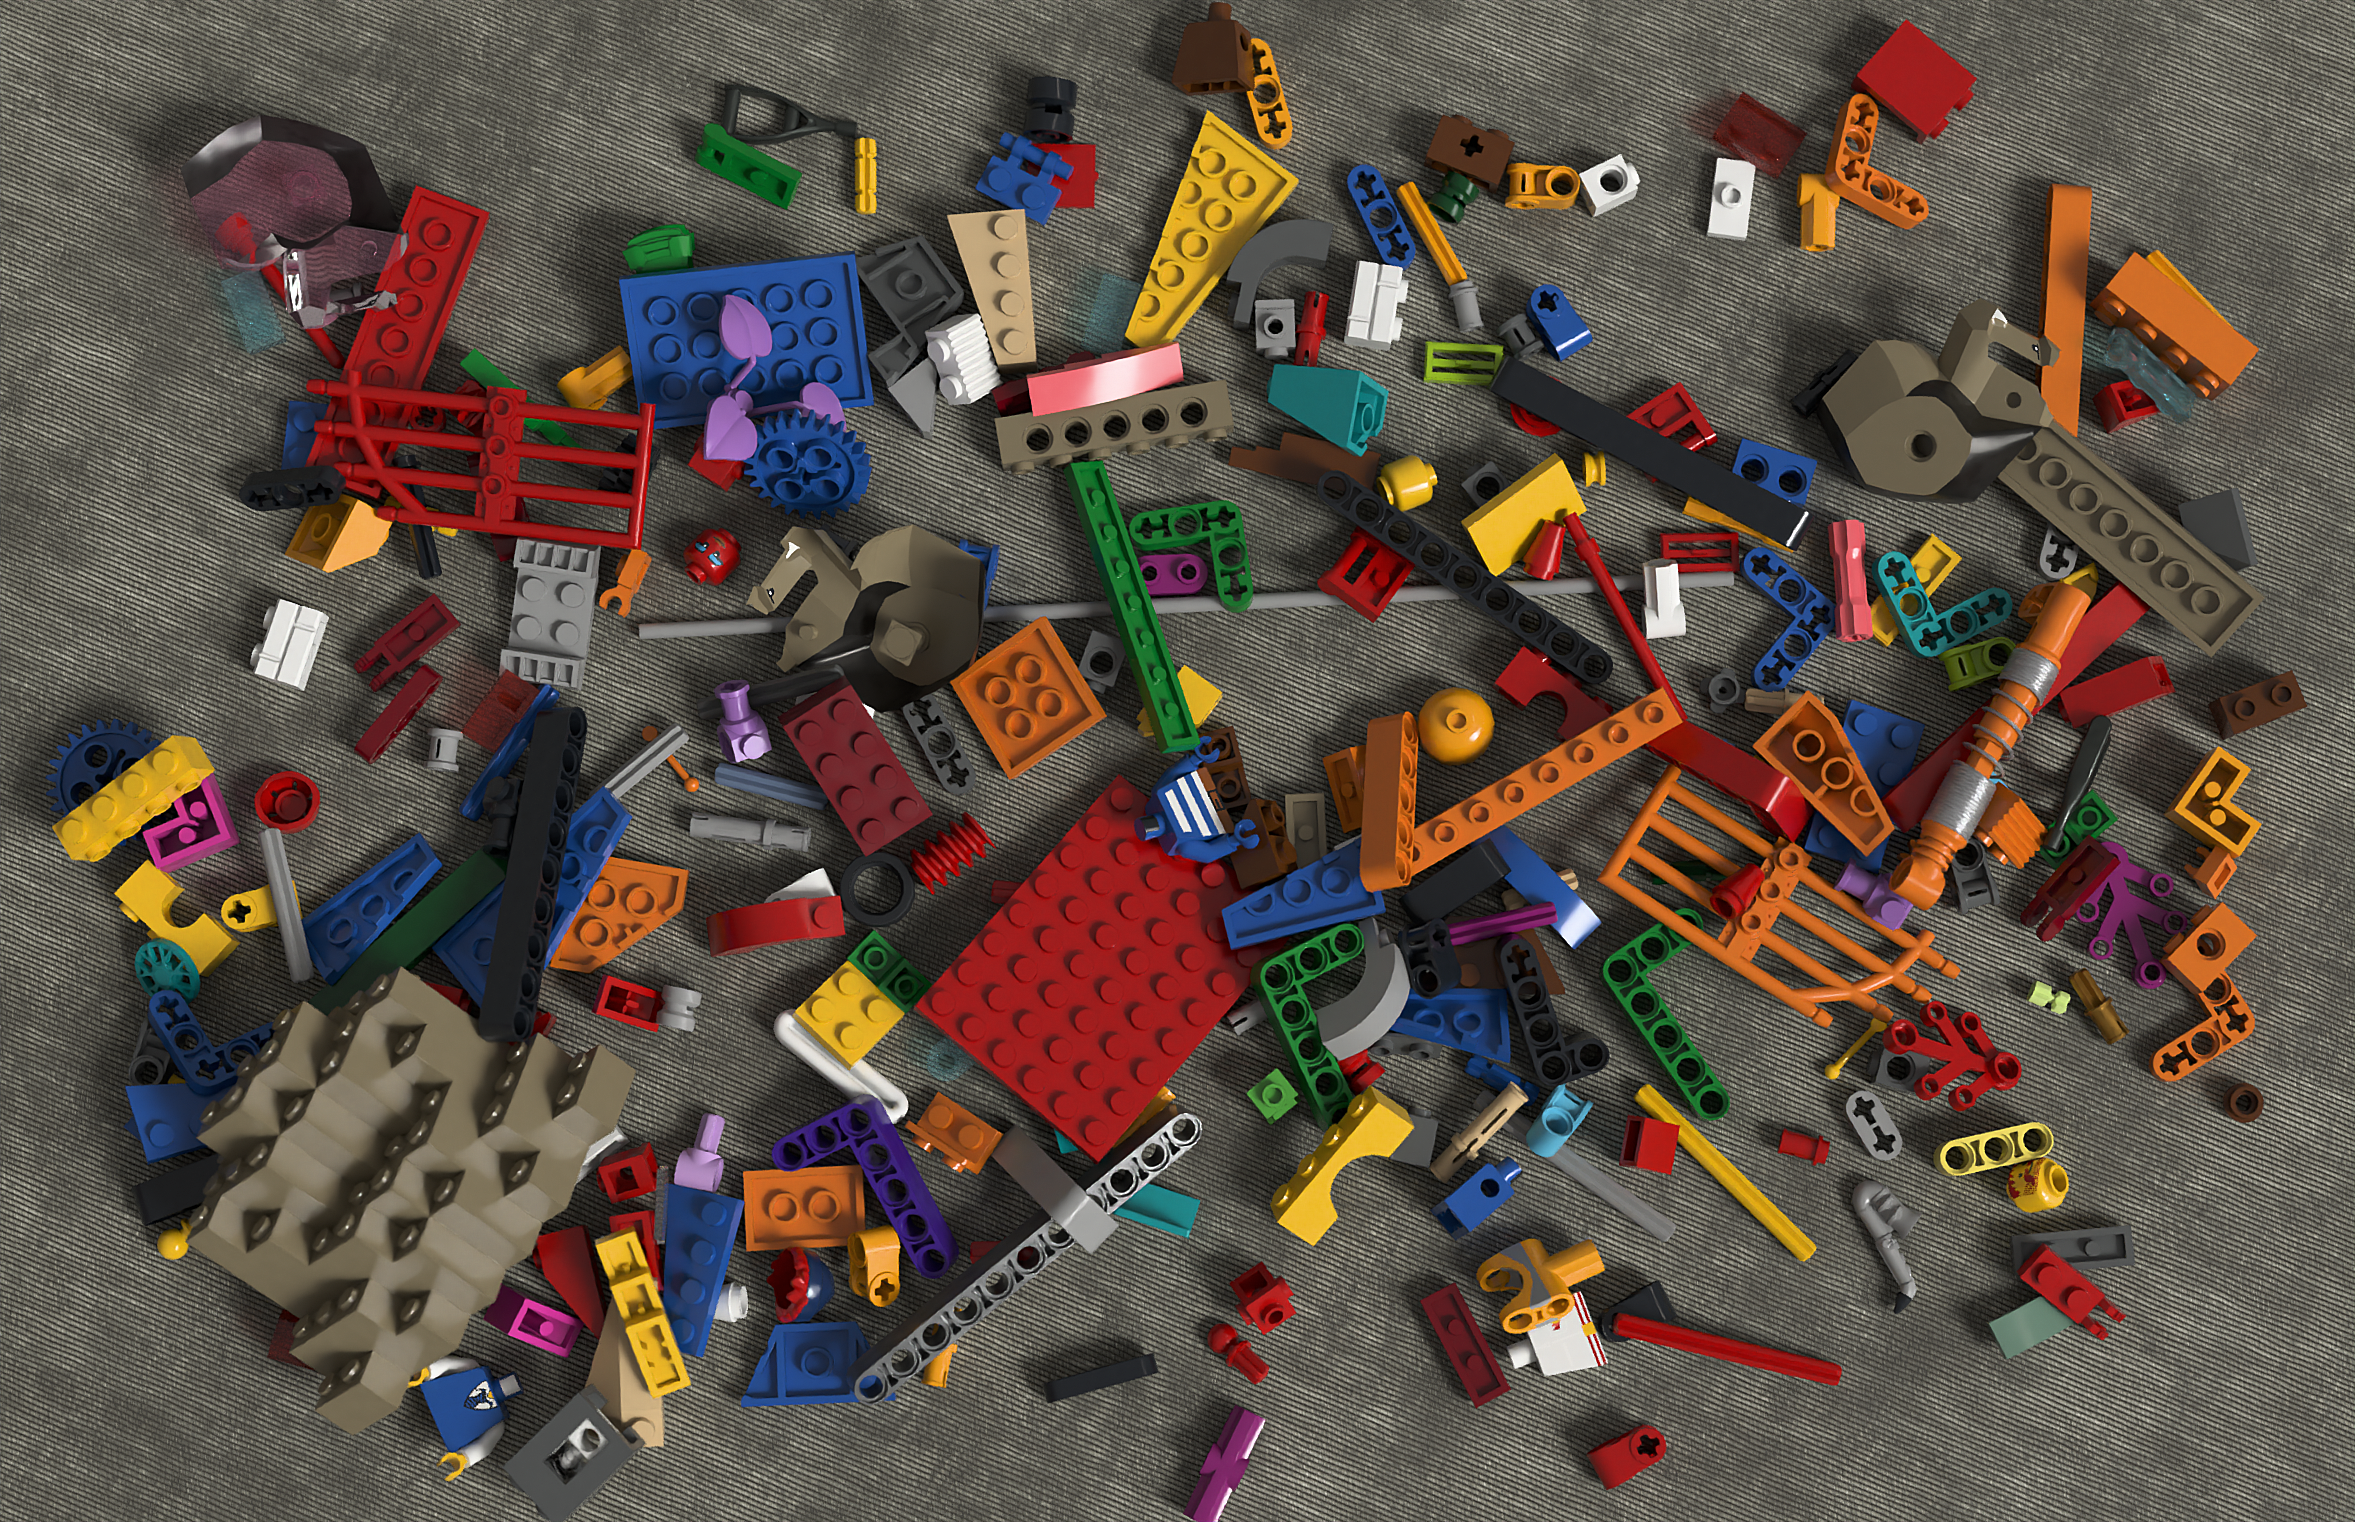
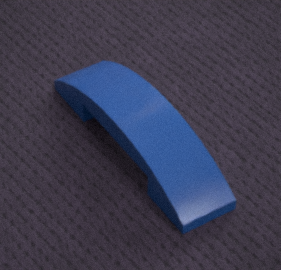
M1504 824L1466 845L1471 850L1483 841L1491 838L1512 870L1503 879L1530 906L1549 901L1555 904L1558 920L1556 923L1548 924V926L1573 951L1602 923L1581 898Z

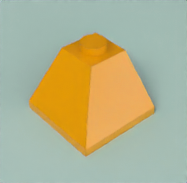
M341 494L339 500L334 504L308 508L284 555L329 573L376 555L380 546L386 542L393 522L377 518L376 509L356 498Z

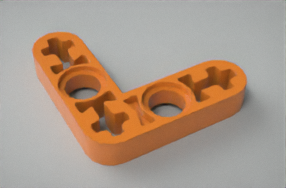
M1856 94L1846 101L1839 110L1825 169L1826 183L1833 192L1900 228L1912 229L1927 217L1929 213L1927 201L1916 190L1868 165L1879 118V110L1874 100L1868 95ZM1860 117L1862 120L1855 125ZM1846 136L1852 138L1857 143L1858 152L1852 151L1847 146ZM1847 164H1850L1849 166H1847V167L1845 168V172L1841 170V169H1843ZM1871 184L1881 190L1883 200L1874 197L1870 189Z
M2198 938L2197 948L2202 955L2209 957L2212 949L2204 940ZM2225 970L2216 978L2223 985V994L2218 1000L2207 998L2204 992L2194 994V997L2208 1018L2156 1049L2151 1054L2149 1069L2157 1080L2162 1082L2179 1080L2241 1042L2253 1032L2255 1027L2253 1013ZM2232 999L2234 1005L2227 1006L2231 1015H2241L2244 1021L2239 1025L2242 1031L2239 1033L2237 1029L2228 1030L2226 1024L2230 1022V1017L2225 1010L2216 1013L2214 1007L2223 1005ZM2198 1032L2206 1033L2212 1041V1048L2205 1055L2196 1053L2191 1045L2193 1036ZM2181 1043L2184 1053L2193 1063L2189 1065L2188 1059L2185 1058L2174 1064V1074L2171 1071L2162 1072L2159 1067L2164 1063L2162 1055L2164 1054L2169 1058L2183 1052L2177 1047Z

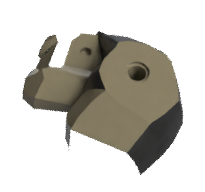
M1981 297L1958 312L1939 357L1923 344L1909 339L1893 340L1886 338L1874 340L1822 398L1817 408V416L1835 453L1847 471L1869 493L1913 502L1947 504L1975 502L2040 429L2049 427L2054 417L2050 413L2047 403L2041 397L2036 385L1988 358L1989 343L1997 341L2040 366L2049 365L2052 367L2059 358V351L2062 350L2046 336L2039 339L2007 321L2000 312L2001 306Z
M914 524L888 530L882 535L873 537L861 548L854 563L851 562L824 530L793 526L780 542L785 551L761 586L753 587L746 604H752L755 609L767 615L768 612L774 611L806 570H814L819 583L809 593L786 626L783 655L776 664L784 672L793 668L808 671L831 664L841 665L844 675L862 703L879 713L899 709L941 689L974 664L983 632L986 571L984 564L977 557Z

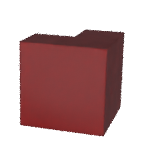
M1628 1115L1619 1166L1671 1175L1680 1126L1647 1117Z

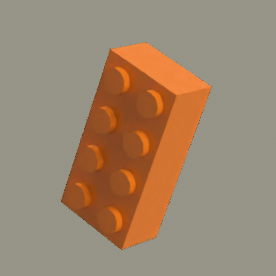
M2136 252L2124 262L2089 304L2095 309L2094 313L2099 320L2106 325L2117 326L2126 334L2125 338L2132 346L2139 350L2146 349L2157 358L2156 363L2160 368L2169 374H2178L2188 382V389L2202 399L2207 397L2213 401L2231 386L2260 350Z

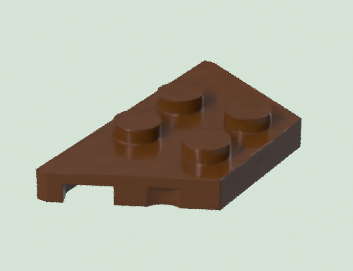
M1448 916L1445 923L1448 925L1483 916ZM1534 928L1513 932L1521 934L1535 949L1549 995H1564L1565 988ZM1504 935L1453 946L1462 969L1461 981L1453 988L1506 989L1495 956L1496 943ZM1514 945L1511 947L1512 954L1506 957H1510L1516 963L1519 971L1525 970L1519 959V953L1524 950ZM1531 981L1523 983L1519 987L1518 996L1534 995L1537 990L1536 983Z

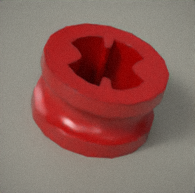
M416 405L410 418V424L414 429L442 432L447 422L446 413L442 408ZM428 409L431 413L434 410L437 411L438 415L433 417L434 425L428 427L425 423H422L420 426L418 423L423 418L422 411Z

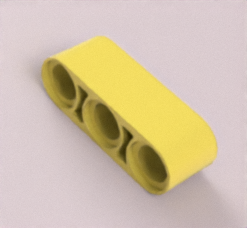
M2042 1123L2020 1124L1946 1141L1936 1148L1933 1160L1936 1169L1941 1174L1946 1176L1966 1175L2041 1158L2051 1151L2054 1143L2051 1130ZM2030 1129L2035 1131L2040 1137V1146L2034 1152L2029 1151L2023 1143L2024 1134ZM1990 1138L1996 1139L2002 1147L2001 1156L1995 1161L1989 1159L1984 1150V1146ZM1951 1147L1958 1148L1963 1154V1163L1956 1170L1951 1168L1946 1162V1153Z

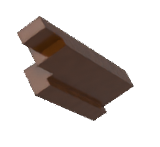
M1283 432L1279 451L1261 446H1256L1255 451L1232 446L1228 465L1317 485L1320 477L1326 472L1339 470L1372 491L1381 454L1366 450L1361 457L1353 456L1332 442ZM1330 478L1324 482L1323 487L1345 492L1344 483L1340 479Z

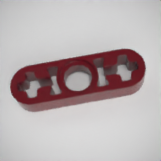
M428 664L419 668L360 738L354 748V752L368 764L378 760L437 690L443 676Z

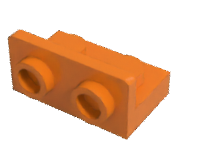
M940 1092L936 1094L917 1124L908 1120L904 1126L915 1133L911 1140L929 1153H932L936 1147L945 1153L941 1161L960 1174L966 1167L978 1175L1004 1136V1134Z

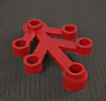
M1931 1001L1920 1009V1019L1926 1026L1936 1027L1946 1044L1919 1036L1915 1025L1905 1019L1897 1020L1888 1025L1884 1030L1882 1041L1884 1047L1889 1052L1901 1055L1912 1051L1948 1063L1934 1074H1926L1915 1081L1914 1091L1921 1100L1928 1101L1938 1096L1942 1091V1087L1967 1070L1982 1074L1971 1084L1960 1085L1949 1092V1104L1956 1111L1961 1112L1972 1107L1976 1102V1098L1992 1087L1999 1091L2013 1088L2018 1083L2022 1073L2021 1064L2013 1054L1996 1050L1982 1029L1980 1018L1975 1013L1965 1012L1954 1020L1953 1025L1947 1016L1946 1007L1939 1001ZM1931 1009L1936 1013L1937 1019L1932 1016ZM1965 1020L1969 1023L1971 1029L1966 1027ZM1962 1038H1971L1981 1056L1972 1053ZM1925 1082L1929 1084L1931 1092L1926 1089ZM1959 1093L1964 1096L1965 1103L1961 1101Z

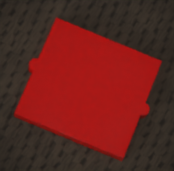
M1031 143V145L1048 154L1050 151L1061 155L1062 161L1074 167L1068 180L1054 175L1050 185L1062 191L1054 208L1095 209V181L1099 180V174L1095 172L1096 145ZM1028 161V171L1025 172L1037 177L1041 167Z

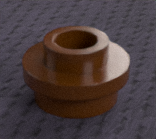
M2235 1084L2224 1094V1111L2229 1118L2236 1122L2248 1123L2254 1121L2263 1111V1096L2251 1084ZM2239 1096H2244L2248 1100V1107L2244 1111L2240 1110L2236 1105V1100Z

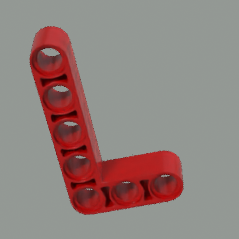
M1636 696L1635 699L1633 700V702H1635L1636 700H1638V699H1640V698H1642V697H1641V696ZM1682 719L1683 722L1640 746L1747 805L1763 827L1777 838L1781 836L1787 841L1794 843L1814 813V809L1796 784L1785 774Z

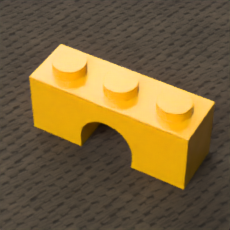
M147 859L114 893L122 901L119 908L134 922L141 919L151 929L147 932V935L151 939H167L183 948L195 963L199 975L209 977L241 942L217 919L206 913H203L192 925L179 928L172 919L171 908L175 899L185 889L169 873L158 870L154 861ZM176 958L175 960L180 964L181 961Z

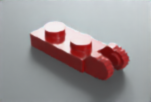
M2044 1242L2016 1271L2022 1280L2077 1324L2081 1323L2101 1340H2104L2109 1334L2104 1325L2089 1315L2097 1304L2113 1320L2121 1322L2126 1317L2124 1312L2105 1296L2102 1289Z

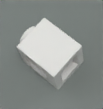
M1621 154L1578 175L1580 179L1579 192L1592 217L1633 199L1638 190L1637 184L1640 183L1634 166L1630 162L1626 164ZM1605 177H1612L1618 181L1620 189L1615 192L1606 191L1601 186L1600 180Z

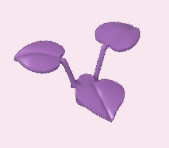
M734 295L723 296V305L718 323L721 342L733 357L739 360L747 359V363L732 382L724 386L726 393L710 400L707 404V417L704 428V459L743 461L750 458L757 448V431L749 418L760 414L798 408L803 417H808L810 410L813 409L816 413V419L822 420L828 413L831 416L830 423L833 425L843 420L845 422L843 431L846 433V421L841 404L834 392L821 383L813 382L802 387L800 402L791 401L753 408L751 396L746 391L737 389V386L755 366L756 357H765L770 354L772 349L771 330L763 314L753 304Z

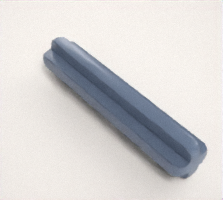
M719 763L714 774V781L717 784L818 810H825L829 800L821 787L726 763Z

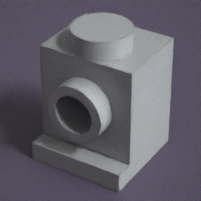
M1294 299L1255 300L1256 355L1264 354L1265 359L1280 360L1287 358L1288 353H1295ZM1280 323L1283 330L1278 334H1273L1268 330V326Z

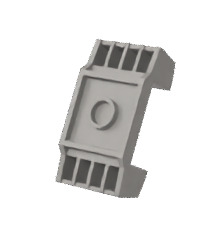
M519 537L517 539L513 567L518 568L509 642L508 646L501 650L499 676L501 678L581 691L585 664L589 652L599 579L598 569L601 546L529 537Z

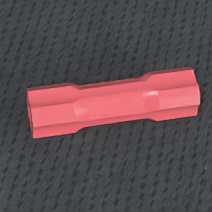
M1859 520L1832 522L1828 525V536L1835 580L1836 608L1834 614L1836 639L1842 642L1868 640L1873 637L1871 608L1867 601L1864 563L1866 553L1864 523L1859 522Z

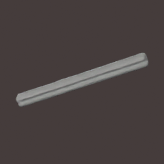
M1484 1090L1474 1101L1473 1107L1481 1113L1496 1096ZM1516 1111L1501 1128L1528 1146L1526 1135L1533 1123ZM1562 1145L1553 1156L1544 1157L1660 1241H1668L1675 1232V1223L1565 1145Z

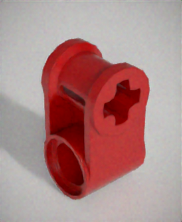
M1643 1424L1636 1426L1619 1437L1612 1438L1598 1445L1586 1455L1605 1490H1610L1662 1459L1666 1452V1441L1657 1428ZM1645 1434L1650 1439H1657L1652 1444L1654 1451L1649 1454L1644 1449L1637 1451V1447L1641 1445L1640 1437Z

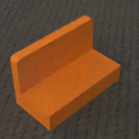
M1366 745L1349 747L1322 758L1344 833L1362 829Z

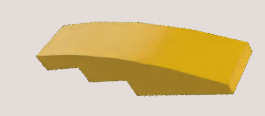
M634 1226L596 1239V1248L610 1281V1287L622 1315L626 1332L652 1398L655 1399L691 1385Z

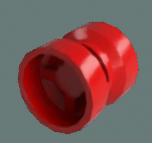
M1367 1048L1346 1059L1337 1060L1343 1076L1349 1082V1089L1355 1096L1359 1095L1386 1072L1379 1062L1371 1060L1368 1056ZM1364 1063H1367L1368 1066L1353 1078L1352 1074Z

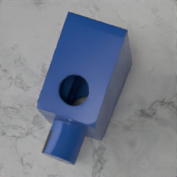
M1509 1156L1505 1157L1495 1167L1488 1162L1475 1171L1430 1211L1456 1241L1471 1232L1515 1193L1510 1185L1523 1174L1522 1170ZM1481 1187L1486 1189L1488 1197L1482 1193Z

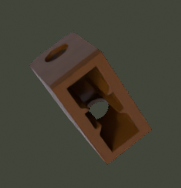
M1224 2L1210 3L1208 21L1189 23L1184 29L1172 76V83L1187 96L1254 91L1255 89L1251 35L1238 21L1231 19L1232 6Z

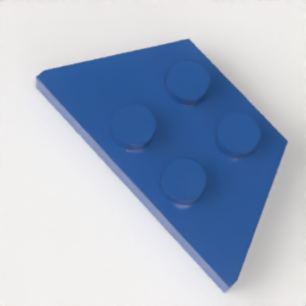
M857 1321L775 1325L746 1393L741 1399V1407L860 1402L846 1381L848 1368L871 1348ZM870 1375L863 1378L859 1388L871 1387L875 1383L876 1376ZM893 1392L884 1401H895L896 1393Z

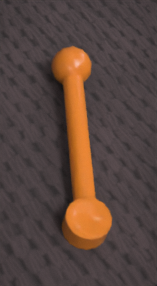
M647 726L642 731V737L647 742H651L659 735L658 730L653 726ZM671 754L666 760L684 781L685 790L688 792L697 791L699 788L698 779L690 777Z

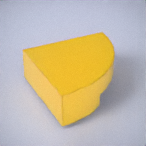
M2093 562L2060 579L2058 582L2067 583L2080 589L2091 598L2092 602L2097 590L2098 571Z

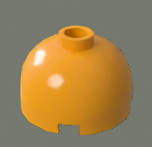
M1451 687L1437 691L1425 701L1418 713L1419 744L1430 758L1442 765L1459 766L1473 763L1486 752L1494 736L1495 721L1491 708L1480 695L1469 689Z

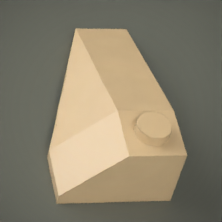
M653 1278L658 1290V1278ZM612 1294L584 1389L593 1384L609 1401L600 1411L620 1433L631 1425L647 1443L643 1447L664 1446L663 1396L655 1399L652 1398L626 1332L622 1315ZM588 1428V1435L600 1439L595 1430Z

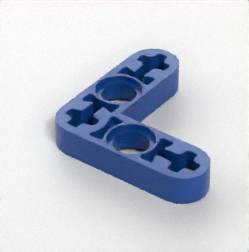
M1758 547L1743 555L1740 561L1741 575L1792 620L1754 664L1750 679L1756 689H1761L1765 692H1777L1788 684L1834 628V610L1836 606L1774 552L1767 548ZM1764 557L1766 559L1764 567L1771 574L1776 573L1778 569L1782 571V575L1773 580L1770 588L1765 584L1771 579L1767 574L1760 572L1755 575L1751 571L1754 567V564L1750 561L1751 558L1757 560ZM1784 580H1791L1798 586L1799 595L1793 602H1787L1779 595V586ZM1823 607L1826 610L1823 617L1827 622L1826 624L1818 623L1809 631V633L1816 635L1813 640L1810 634L1797 627V624L1800 622L1802 627L1807 626L1814 617L1813 613L1810 612L1811 608L1817 610ZM1789 635H1797L1803 640L1804 650L1799 657L1788 655L1784 649V641ZM1775 652L1780 660L1790 664L1791 668L1788 670L1786 665L1781 666L1774 675L1778 680L1777 684L1771 682L1765 685L1762 682L1765 675L1761 670L1762 668L1770 669L1779 661V659L1772 657V654Z
M172 990L158 991L149 1002L147 1017L189 1087L199 1094H212L236 1083L239 1078L236 1075L239 1065L231 1060V1053L236 1050H245L252 1056H255L275 1032L272 1029L273 1022H269L214 1048L179 993ZM162 1004L167 1009L174 1007L172 1018L176 1025L172 1029V1020L166 1012L159 1014V1008ZM189 1034L196 1039L198 1045L192 1050H183L176 1045L175 1039L179 1035ZM220 1059H222L223 1067L218 1069ZM203 1068L206 1072L217 1070L214 1072L212 1080L209 1081L206 1076L198 1077L200 1069Z

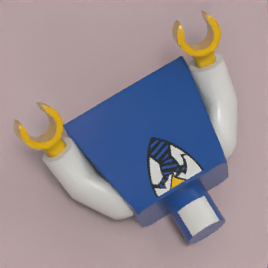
M447 1355L414 1374L413 1381L409 1382L407 1388L420 1385L448 1450V1453L437 1462L436 1467L440 1466L443 1462H449L454 1467V1472L445 1478L446 1481L455 1479L464 1468H468L488 1456L504 1434V1421L510 1418L505 1401L524 1393L521 1381L515 1371L494 1379L489 1366L480 1367L474 1359Z

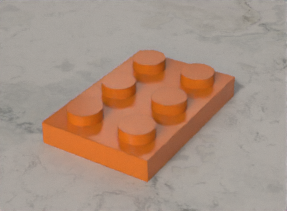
M861 1165L801 1168L793 1172H786L781 1169L743 1171L746 1251L783 1250L790 1246H799L801 1248L847 1246L848 1237L851 1233L866 1230L864 1171Z

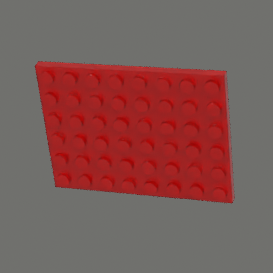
M1120 774L914 1007L917 1013L1095 1164L1101 1161L1251 985L1250 973L1253 965L1260 959L1280 950L1292 937L1288 936L1231 950L1221 910L1257 891L1241 890L1236 872L1220 858L1210 863H1202L1183 858L1181 855L1169 856L1164 853L1157 837L1141 841L1136 835L1134 821L1136 818L1146 816L1145 806L1150 799Z

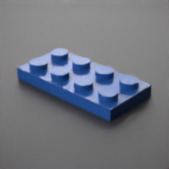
M1851 699L1847 702L1841 726L1879 799L1911 771L1925 724ZM1814 809L1801 848L1804 851L1842 864H1846L1852 858L1856 860L1858 867L1869 873L1878 874L1890 835L1866 857Z

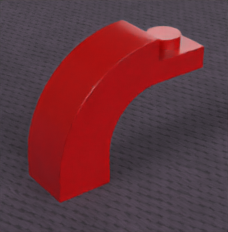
M840 895L812 899L797 898L756 904L723 911L706 918L711 957L750 953L756 949L772 945L846 935Z

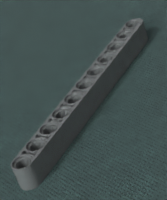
M1170 1104L1159 1111L1103 1157L1098 1164L1092 1166L1074 1182L1088 1195H1094V1201L1110 1215L1194 1146L1201 1137L1202 1124L1183 1105ZM1186 1118L1185 1128L1181 1132L1173 1134L1174 1124L1178 1120ZM1149 1144H1156L1154 1154L1149 1158L1142 1159L1143 1149ZM1125 1169L1124 1178L1117 1184H1111L1110 1180L1114 1172ZM1041 1208L852 1363L848 1368L846 1381L856 1398L862 1404L869 1406L877 1405L884 1401L1077 1241L1063 1227L1058 1233L1048 1235L1049 1227L1055 1220ZM1025 1246L1033 1247V1253L1029 1259L1017 1260L1018 1252ZM1001 1272L1000 1280L996 1284L986 1286L985 1282L990 1274ZM966 1297L970 1298L966 1309L958 1312L954 1311L958 1300ZM939 1324V1328L934 1335L923 1337V1331L928 1325ZM901 1349L908 1350L904 1360L898 1363L891 1362V1358L896 1351ZM870 1375L876 1376L875 1383L871 1387L859 1388L863 1378Z

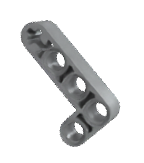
M1014 1124L1004 1134L991 1156L1060 1226L1092 1254L1119 1225L1017 1124Z

